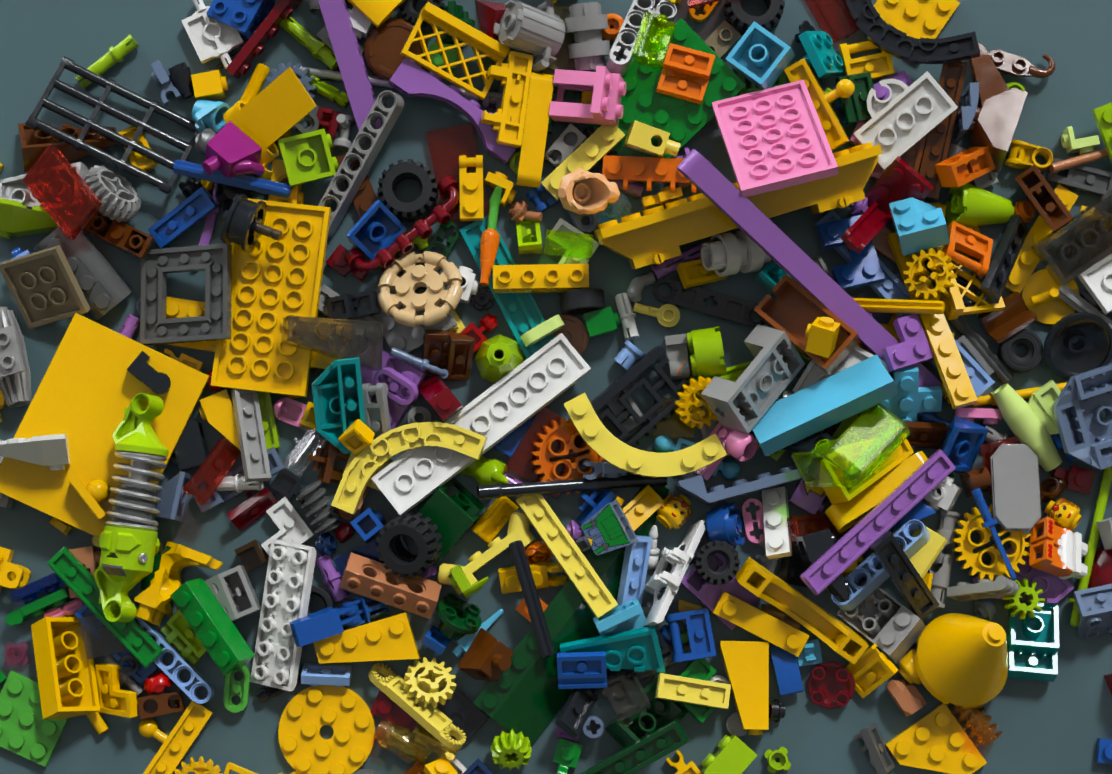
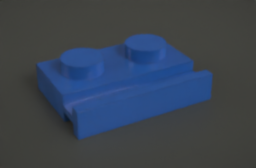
M606 651L557 653L558 689L607 688Z

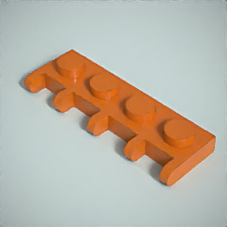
M603 155L602 174L608 181H623V190H628L629 181L647 182V191H652V182L670 183V192H675L676 183L692 184L676 168L684 158ZM692 184L691 191L697 193V188Z

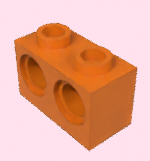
M970 147L936 164L935 168L942 187L958 188L994 170L995 166L989 147Z

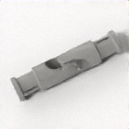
M940 510V525L936 533L948 541L930 567L929 573L933 574L931 593L939 603L937 608H945L943 603L945 590L949 587L954 556L952 549L956 547V543L951 540L957 538V534L953 530L956 529L957 521L961 514Z

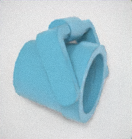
M197 100L192 109V118L196 122L195 127L200 133L208 127L217 134L226 125L223 114L230 106L221 101Z

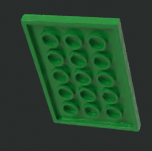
M682 18L622 76L627 84L625 96H622L621 105L624 108L623 117L619 119L617 127L625 134V138L612 151L615 150L620 156L655 157L623 146L630 124L633 121H638L670 133L669 140L681 143L680 151L715 117L712 102L735 97L746 87V84ZM670 43L716 55L702 105L656 92ZM587 124L588 126H593L596 130L601 126L598 124ZM651 138L652 145L658 147V140ZM664 153L663 156H662V158H673V157H674V156L668 155V154H666V153Z

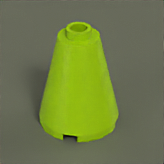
M966 183L958 188L951 187L948 194H952L951 201H946L945 217L947 224L952 221L966 227L1007 223L1011 216L1014 215L1015 209L1009 199L970 183Z

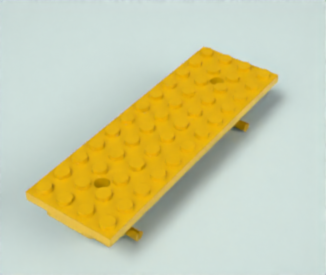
M872 142L834 152L833 156L838 166V175L747 198L768 218L810 206L812 214L833 210L838 207L845 208L851 203L866 199L863 189L879 161L878 155L882 154L880 144L873 146ZM738 182L732 183L740 191ZM699 193L688 197L689 202H687V198L665 204L666 209L661 205L644 210L643 216L638 212L621 217L620 223L615 219L598 224L599 229L594 230V234L600 245L628 259L631 269H637L651 264L658 265L663 263L664 260L682 255L680 245L738 227L704 194Z

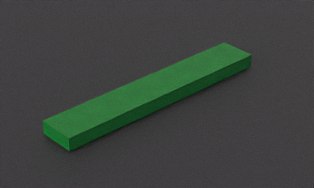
M64 546L47 562L49 567L145 668H148L165 652L135 619L129 623L110 622L105 618L102 604H99L100 590L96 584L95 577L67 547Z

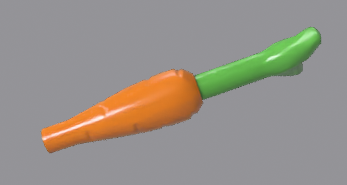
M497 186L491 197H489L490 209L487 229L481 234L480 285L483 286L489 285L491 271L499 248L500 235L496 231L502 195V187Z

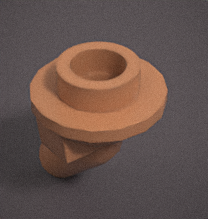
M524 200L515 201L508 211L510 213V220L520 223L523 219L541 222L543 214L541 212L527 211L528 204Z

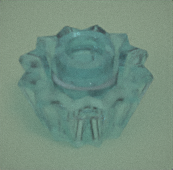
M619 190L620 196L615 203H608L606 209L599 212L603 214V217L616 219L626 216L627 213L631 212L632 206L623 190Z

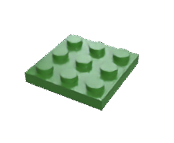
M11 670L0 692V747L47 767L69 718L43 719L38 681Z

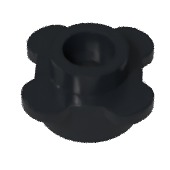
M188 178L186 182L179 183V188L186 198L203 187L196 178Z

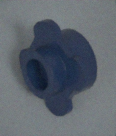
M325 532L324 535L322 533L319 534V537L315 540L318 552L322 556L325 554L331 556V553L335 554L337 545L334 537L329 532Z

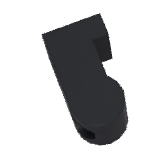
M142 351L127 368V371L157 394L166 393L171 386L170 378L167 374L157 372L146 363L150 356Z

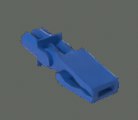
M365 596L361 598L354 597L353 600L344 602L339 609L327 607L289 623L297 647H301L344 632L343 626L355 627L366 622L370 623L371 619L389 613V608H383L387 604L376 600L373 601V599Z

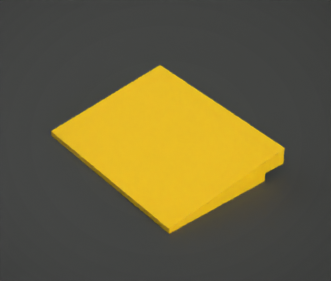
M75 313L14 438L30 439L32 436L68 435L70 465H65V470L50 471V466L45 467L4 457L0 464V493L99 538L101 532L104 531L105 522L110 521L111 516L107 514L104 518L98 520L70 485V480L77 476L85 488L94 479L104 480L109 488L123 483L115 481L111 477L113 475H129V471L115 469L113 465L115 463H130L131 460L115 456V441L112 435L117 426L123 421L125 408L129 407L131 401L138 393L155 395L163 400V412L150 425L161 443L169 450L168 457H166L167 460L161 461L167 465L210 376ZM142 351L150 356L146 363L157 372L165 373L170 378L171 386L166 393L157 394L127 371V368ZM165 468L149 469V471L163 474ZM147 481L156 485L159 483V481ZM110 491L109 497L105 501L98 503L105 513L108 510H112V504L108 500L116 497L114 492Z

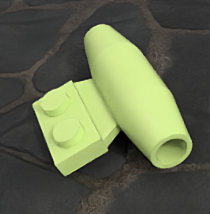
M1050 380L1032 393L1027 403L1008 383L1000 386L992 393V396L1004 421L1021 444H1026L1038 457V464L1046 472L1055 469L1062 463V459L1050 435L1059 433L1052 405L1060 395V389L1053 380Z

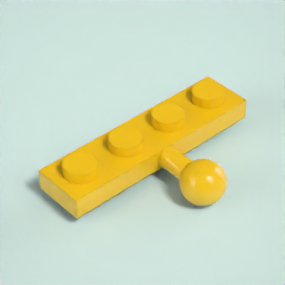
M806 58L784 69L790 83L804 80L831 150L833 151L847 143L849 139L830 103L839 97L848 98L852 96L855 91L853 82L848 79H842L837 83L836 89L825 95Z
M191 701L169 735L158 729L155 720L151 718L142 720L138 726L139 733L143 737H153L162 743V746L143 774H173L214 712L202 704Z

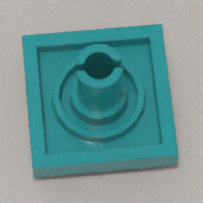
M805 31L798 35L807 53L803 58L807 59L811 68L814 67L819 78L838 77L845 72L843 60L835 52L832 46L833 40L825 31Z

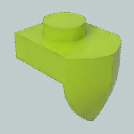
M460 564L451 568L450 572L452 574L448 576L454 588L459 587L466 599L480 591L489 579L487 576L471 585Z

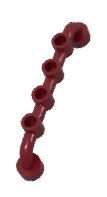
M447 176L437 186V189L443 196H449V200L444 205L436 206L431 215L417 221L413 229L406 234L399 235L391 246L387 249H381L373 260L364 262V254L358 248H354L345 255L344 261L352 269L357 267L362 271H372L381 265L384 268L391 267L395 262L393 255L399 251L403 254L409 253L414 247L412 241L418 236L421 239L428 238L433 232L431 228L433 224L438 221L441 225H444L451 219L449 212L453 210L459 200L456 190L458 183L452 176Z

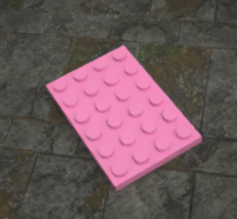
M804 80L712 102L713 112L743 197L755 196L839 174L837 163Z

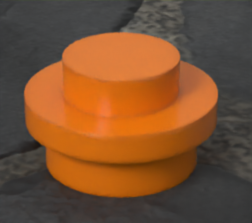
M1028 200L1015 202L1014 215H1020L1024 223L1029 222L1035 215L1033 205Z

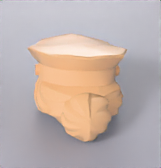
M581 168L563 176L558 189V197L563 208L579 215L595 214L603 211L608 203H615L620 196L619 188L615 182H609L603 174L591 173Z

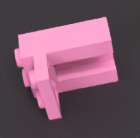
M596 66V72L555 69L553 83L558 84L556 102H550L549 116L553 121L618 126L619 119H622L624 111L621 100L622 96H625L627 84L620 74L610 73L606 66ZM565 90L593 92L592 103L563 102Z

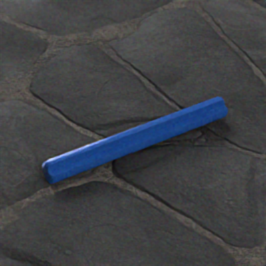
M177 159L173 165V173L277 197L288 198L291 191L289 184L249 175H236L232 178H227L219 170L209 175L203 170L202 165Z

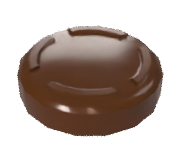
M388 19L378 28L375 26L369 32L364 43V57L370 71L376 77L389 81L405 58L400 53L415 25L414 23L404 19ZM425 39L424 41H425V44H426V47H427V50H428V44H427V41H426V39ZM420 41L411 43L408 51L415 55L424 53Z

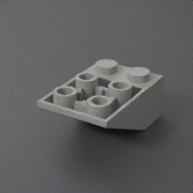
M243 565L236 566L205 580V583L232 622L261 611L260 603Z
M867 578L861 583L860 586L866 584ZM880 587L873 591L855 609L851 611L839 609L836 613L838 617L871 645L875 643L877 645L876 648L895 664L911 648L920 632L926 627L918 616Z

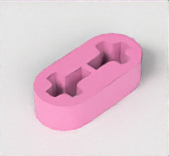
M750 498L742 504L741 513L747 540L753 544H758L765 540L763 505L758 499ZM749 503H753L754 506L759 508L755 512V520H752L750 512H746V508L750 505ZM754 522L757 523L758 530L763 531V534L759 535L758 540H756L755 536L750 535V532L754 530Z

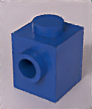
M368 508L350 523L363 540L368 543L379 534L386 520L378 510L373 512L372 509Z

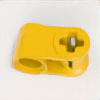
M1012 140L1009 156L1004 164L1011 168L1024 170L1029 169L1035 164L1042 173L1052 163L1053 154L1048 148L1032 145L1020 140ZM1035 156H1043L1046 164H1038Z

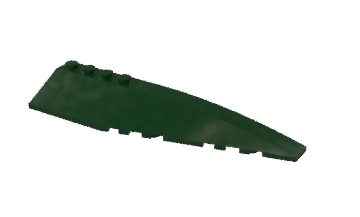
M642 486L631 501L646 487ZM665 486L651 487L663 500L669 492V489ZM657 511L634 531L635 535L649 536V532L657 519ZM626 546L601 555H596L592 549L586 559L617 602ZM570 579L544 611L555 655L548 658L541 657L532 626L513 651L510 668L503 671L498 680L490 681L473 702L508 731L511 732L513 729L515 734L522 731L524 737H529L531 746L562 708L573 689H558L557 653H561L560 644L601 636L593 621V618L596 616Z

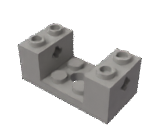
M759 324L744 341L754 360L736 382L715 376L701 393L722 426L747 434L751 432L805 365L785 331Z

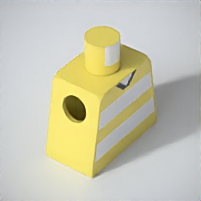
M633 121L630 124L623 146L655 157H662L664 153L676 157L681 143L669 140L670 133ZM651 138L658 140V147L652 145Z

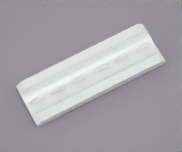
M276 539L271 541L254 652L255 657L253 658L250 678L252 683L290 692L296 687L302 646H296L289 622L307 616L316 560L315 547Z

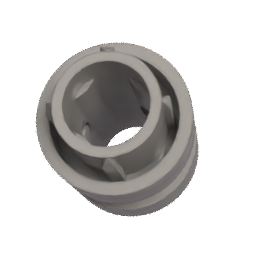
M599 2L570 5V18L565 19L566 33H574L575 44L568 45L569 59H574L575 69L577 71L596 70V66H607L606 56L610 53V40L602 41L601 30L608 29L607 14H602L601 4Z

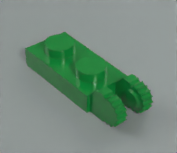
M67 586L9 612L5 616L7 624L9 626L20 624L26 621L30 613L32 618L46 612L44 607L53 604L54 608L67 603L66 597L70 596L69 587Z

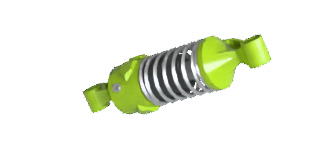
M145 393L135 395L129 407L125 408L123 421L117 426L112 435L115 441V456L131 461L130 463H115L113 465L115 469L129 471V475H113L111 477L113 480L123 483L110 488L111 492L116 493V497L108 500L112 504V510H108L106 513L111 518L110 521L105 522L104 531L99 536L98 543L101 548L99 567L93 573L100 590L99 604H102L105 618L110 622L129 623L133 621L136 616V607L131 602L128 592L141 579L153 572L154 557L160 547V542L157 538L158 532H156L159 524L154 520L155 516L160 514V511L156 509V505L161 503L162 500L156 497L155 494L156 492L163 491V488L147 481H161L165 479L163 474L149 471V469H164L167 467L161 461L167 460L166 457H168L169 450L161 443L150 425L163 412V400L158 396Z

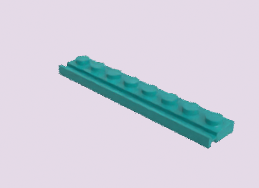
M489 215L484 217V221H475L459 229L480 272L481 234L487 229ZM500 235L499 248L494 265H516ZM492 268L488 287L525 358L528 359L553 340L554 336L551 334L529 347L524 345L520 336L543 323L545 319L531 293H494Z

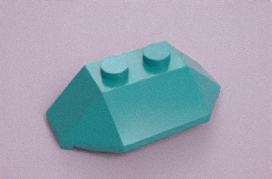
M359 357L334 360L312 383L316 431L344 454L352 452L338 441V438L357 419L366 424Z

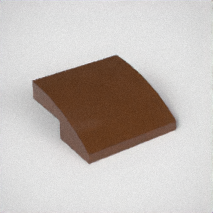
M425 329L421 359H427L430 365L446 369L449 373L446 380H469L475 339L460 333ZM428 370L425 371L426 374H433Z

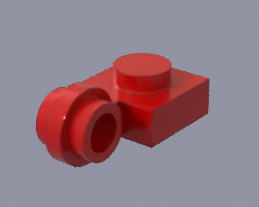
M487 313L479 320L481 324L479 328L471 322L459 332L475 339L473 353L481 347L482 342L488 340L482 332L484 330L490 332L498 325L495 315Z

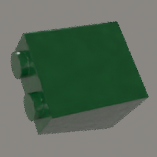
M454 477L438 488L419 510V513L423 514L424 519L429 517L432 519L430 522L432 525L436 523L438 526L436 531L442 535L439 542L443 543V548L439 550L441 554L437 559L438 561L443 559L488 509Z

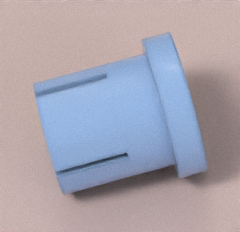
M626 340L624 342L626 345L614 360L628 370L645 354L629 340Z

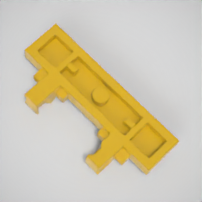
M510 51L507 63H502L501 67L491 65L488 68L487 78L490 76L495 77L496 80H501V85L504 86L501 109L498 108L494 114H490L486 110L483 111L480 123L493 125L492 130L498 131L497 144L519 148L522 144L534 55Z

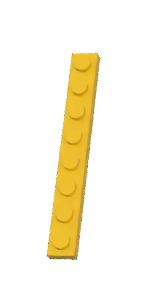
M895 232L889 234L887 240L902 279L905 281L909 277L904 275L903 271L910 269L906 262L913 263V254L918 257L921 255L920 252L903 256ZM922 275L917 276L916 282L920 281L919 279ZM905 284L911 300H925L924 296L919 299L915 296L916 293L912 294L909 292L910 286ZM918 314L952 408L957 409L975 404L978 401L945 315Z

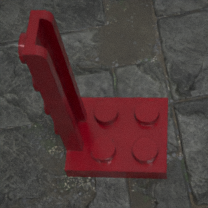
M279 0L227 67L228 72L237 79L240 76H244L251 67L249 64L255 57L258 58L263 53L266 42L277 35L281 21H287L294 12V6L298 8L303 0Z
M898 156L866 193L865 196L868 198L870 207L840 239L845 242L849 249L859 254L888 222L893 224L889 203L912 197L923 201L934 186Z

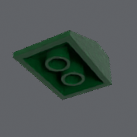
M658 674L639 691L605 728L623 748L632 745L675 719L679 723L688 713L677 701L655 698Z

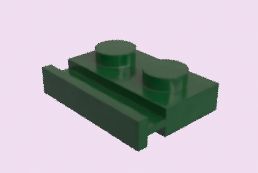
M870 72L836 78V84L842 79H848L855 86L852 96L848 98L840 97L845 123L869 121L872 117L867 110V97L871 88L874 89Z

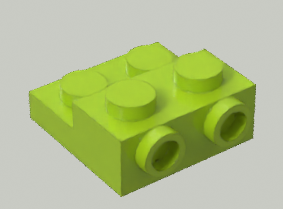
M325 129L278 139L290 186L316 182L335 176L339 168L336 157L331 156L332 139L330 134L325 133Z

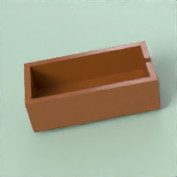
M785 274L771 289L777 301L774 302L772 296L767 294L755 307L754 311L769 327L785 331L794 347L830 376L861 341L860 336L854 329ZM817 317H829L834 322L841 323L835 350L829 358L805 351L808 338L805 337L807 326L809 323L812 324Z

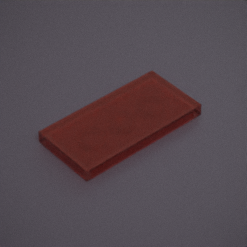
M472 123L426 132L437 186L447 176H452L458 183L456 190L459 200L453 210L449 212L451 219L448 222L460 221L459 155H466V157H476V155H479ZM467 167V173H476V167ZM483 177L485 216L489 215L490 205ZM439 191L441 205H444L449 200V196H443Z
M49 144L22 179L68 239L75 240L102 205L101 201L58 148L52 144Z

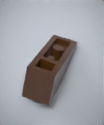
M1035 164L1015 177L1020 189L1054 233L1074 220Z

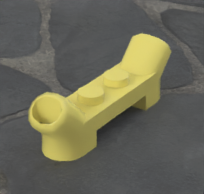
M511 513L507 536L502 540L500 537H497L488 544L489 549L483 554L480 551L476 552L468 558L469 564L461 566L471 585L478 582L473 573L508 549L510 543L521 540L525 548L536 540L529 530L530 521L524 513ZM442 563L439 567L437 581L454 588L448 576L452 574L450 569L457 565ZM459 587L454 588L458 595L462 594Z

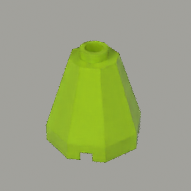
M499 334L482 342L474 361L482 379L495 384L526 359L516 340ZM503 354V357L501 359H497L495 356Z

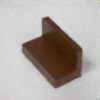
M1017 291L1003 299L1005 304L1003 310L984 312L977 316L985 334L997 343L1003 342L1038 319L1036 314L1027 308L1022 295Z

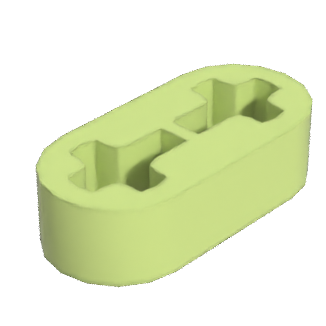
M558 314L527 331L520 338L524 345L529 347L558 331L565 324Z

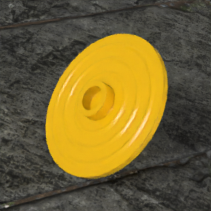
M1055 268L1039 270L1030 276L1023 287L1022 298L1027 308L1036 314L1038 318L1036 321L1053 325L1062 318L1074 314L1075 310L1058 297V288L1063 284L1080 296L1076 282L1066 272Z

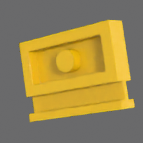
M875 643L862 654L855 665L849 663L846 666L854 677L855 690L862 698H865L898 671L888 657L876 648L877 645Z

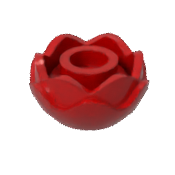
M163 671L157 672L145 679L144 692H147L149 696L153 692L160 693L166 686H172V680Z

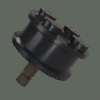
M236 194L230 210H226L223 214L221 222L224 224L220 239L224 244L230 245L234 243L240 245L243 251L249 252L260 234L279 241L282 231L263 225L267 211L265 202L259 201L256 203L248 200L247 195Z

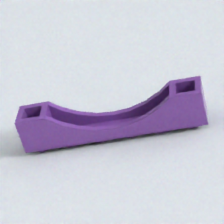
M405 57L388 84L406 97L433 98L459 110L476 128L485 151L505 164L516 147L496 143L498 131L492 130L493 125L480 123L483 112L480 109L481 105L471 98L469 100L461 96L462 92L453 85L448 87L441 82L442 78L432 71L430 73L422 69L421 65Z

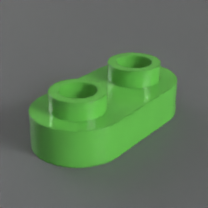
M245 665L240 670L228 673L225 676L223 703L225 708L233 713L243 711L249 703L251 673ZM238 671L243 674V678L240 681L235 679V673ZM236 695L241 698L239 705L233 703V697Z

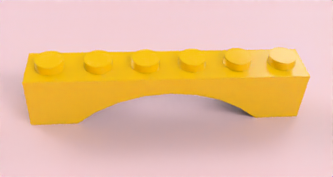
M751 557L746 560L735 577L741 586L792 617L855 665L869 647L861 635Z

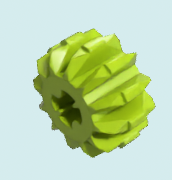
M1024 578L1020 584L1018 580H1014L1018 583L1019 590L1015 595L1002 597V599L1009 600L1010 602L1004 608L1010 609L1013 607L1010 615L1015 617L1019 613L1020 620H1025L1026 614L1029 618H1034L1035 613L1033 610L1036 612L1042 611V608L1037 604L1045 603V599L1038 598V595L1042 594L1043 590H1034L1037 586L1035 581L1028 584V579ZM1020 594L1028 596V600H1025L1027 604L1020 603L1019 598H1022Z
M513 729L510 733L502 731L500 736H495L491 746L492 760L494 764H499L500 769L508 767L509 771H511L513 767H516L520 770L522 765H528L529 758L532 755L529 737H524L522 731L517 734L514 733Z

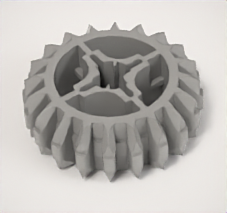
M95 165L86 171L79 184L84 198L90 202V205L94 206L96 211H100L103 216H108L111 220L127 222L138 213L141 207V197L136 193L137 189L132 187L125 177L119 175L118 172H114L111 168Z

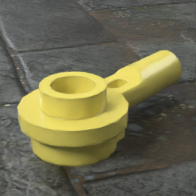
M639 303L634 305L633 312L656 317L657 321L664 327H673L680 320L679 309L672 304H665L660 308Z

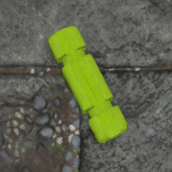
M317 77L311 82V85L317 86V89L313 91L317 90L318 94L333 102L336 101L342 107H346L349 98L347 93L340 92L339 89L324 81L320 82V79Z

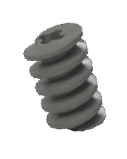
M321 480L300 490L301 493L296 498V500H305L301 505V509H310L305 516H314L310 525L318 524L319 527L314 531L315 534L328 532L343 523V521H336L340 517L339 513H331L335 507L331 506V504L326 505L331 500L330 496H322L326 489L324 487L317 488L322 483Z

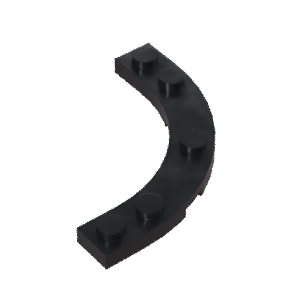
M845 0L854 23L863 35L875 46L894 57L920 64H947L980 57L975 32L947 38L930 39L920 37V39L907 36L906 33L890 24L888 25L880 17L871 0Z

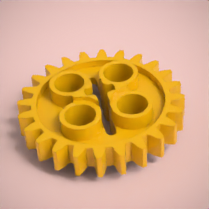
M992 503L990 504L989 511L991 513L992 518L994 519ZM976 507L971 508L973 515L964 513L966 521H957L961 529L953 530L954 533L959 535L958 538L951 540L954 543H958V547L952 549V551L960 552V556L955 560H963L965 562L961 569L971 568L969 571L970 576L977 572L978 580L983 579L985 575L988 580L992 581L994 575L995 578L1003 576V574L1006 578H1011L995 543L991 547H986L977 553H973V549L988 543L993 537L988 527L982 528L981 523L984 521L979 510ZM1001 526V530L997 534L1000 537L1006 532L1010 533V536L1002 539L1001 543L1003 545L1005 542H1009L1012 545V552L1009 555L1007 554V557L1014 572L1018 573L1020 570L1017 564H1026L1022 556H1030V553L1024 549L1032 545L1029 542H1025V538H1028L1031 534L1023 533V531H1006ZM972 531H977L980 534V541L977 544L971 541L970 534ZM985 552L991 556V563L988 566L981 559Z

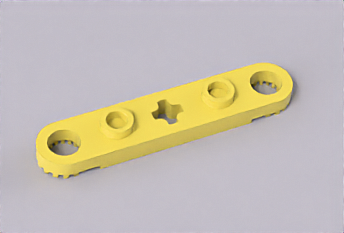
M377 663L372 666L368 677L376 687L444 746L451 750L462 748L467 736H465L466 734L463 733V730H459V727L452 724L453 721L437 707L433 708L431 703H428L426 708L423 706L422 701L415 704V697H407L409 690H404L405 682L403 678L393 673L390 667L387 668L388 665L384 666L383 663L381 665ZM377 673H380V674L384 675V676H385V679H384V677L381 678L382 676L378 677L379 674H377ZM450 735H451V736H454L457 740H455V741H454V739L451 740L452 737H449V736H450Z

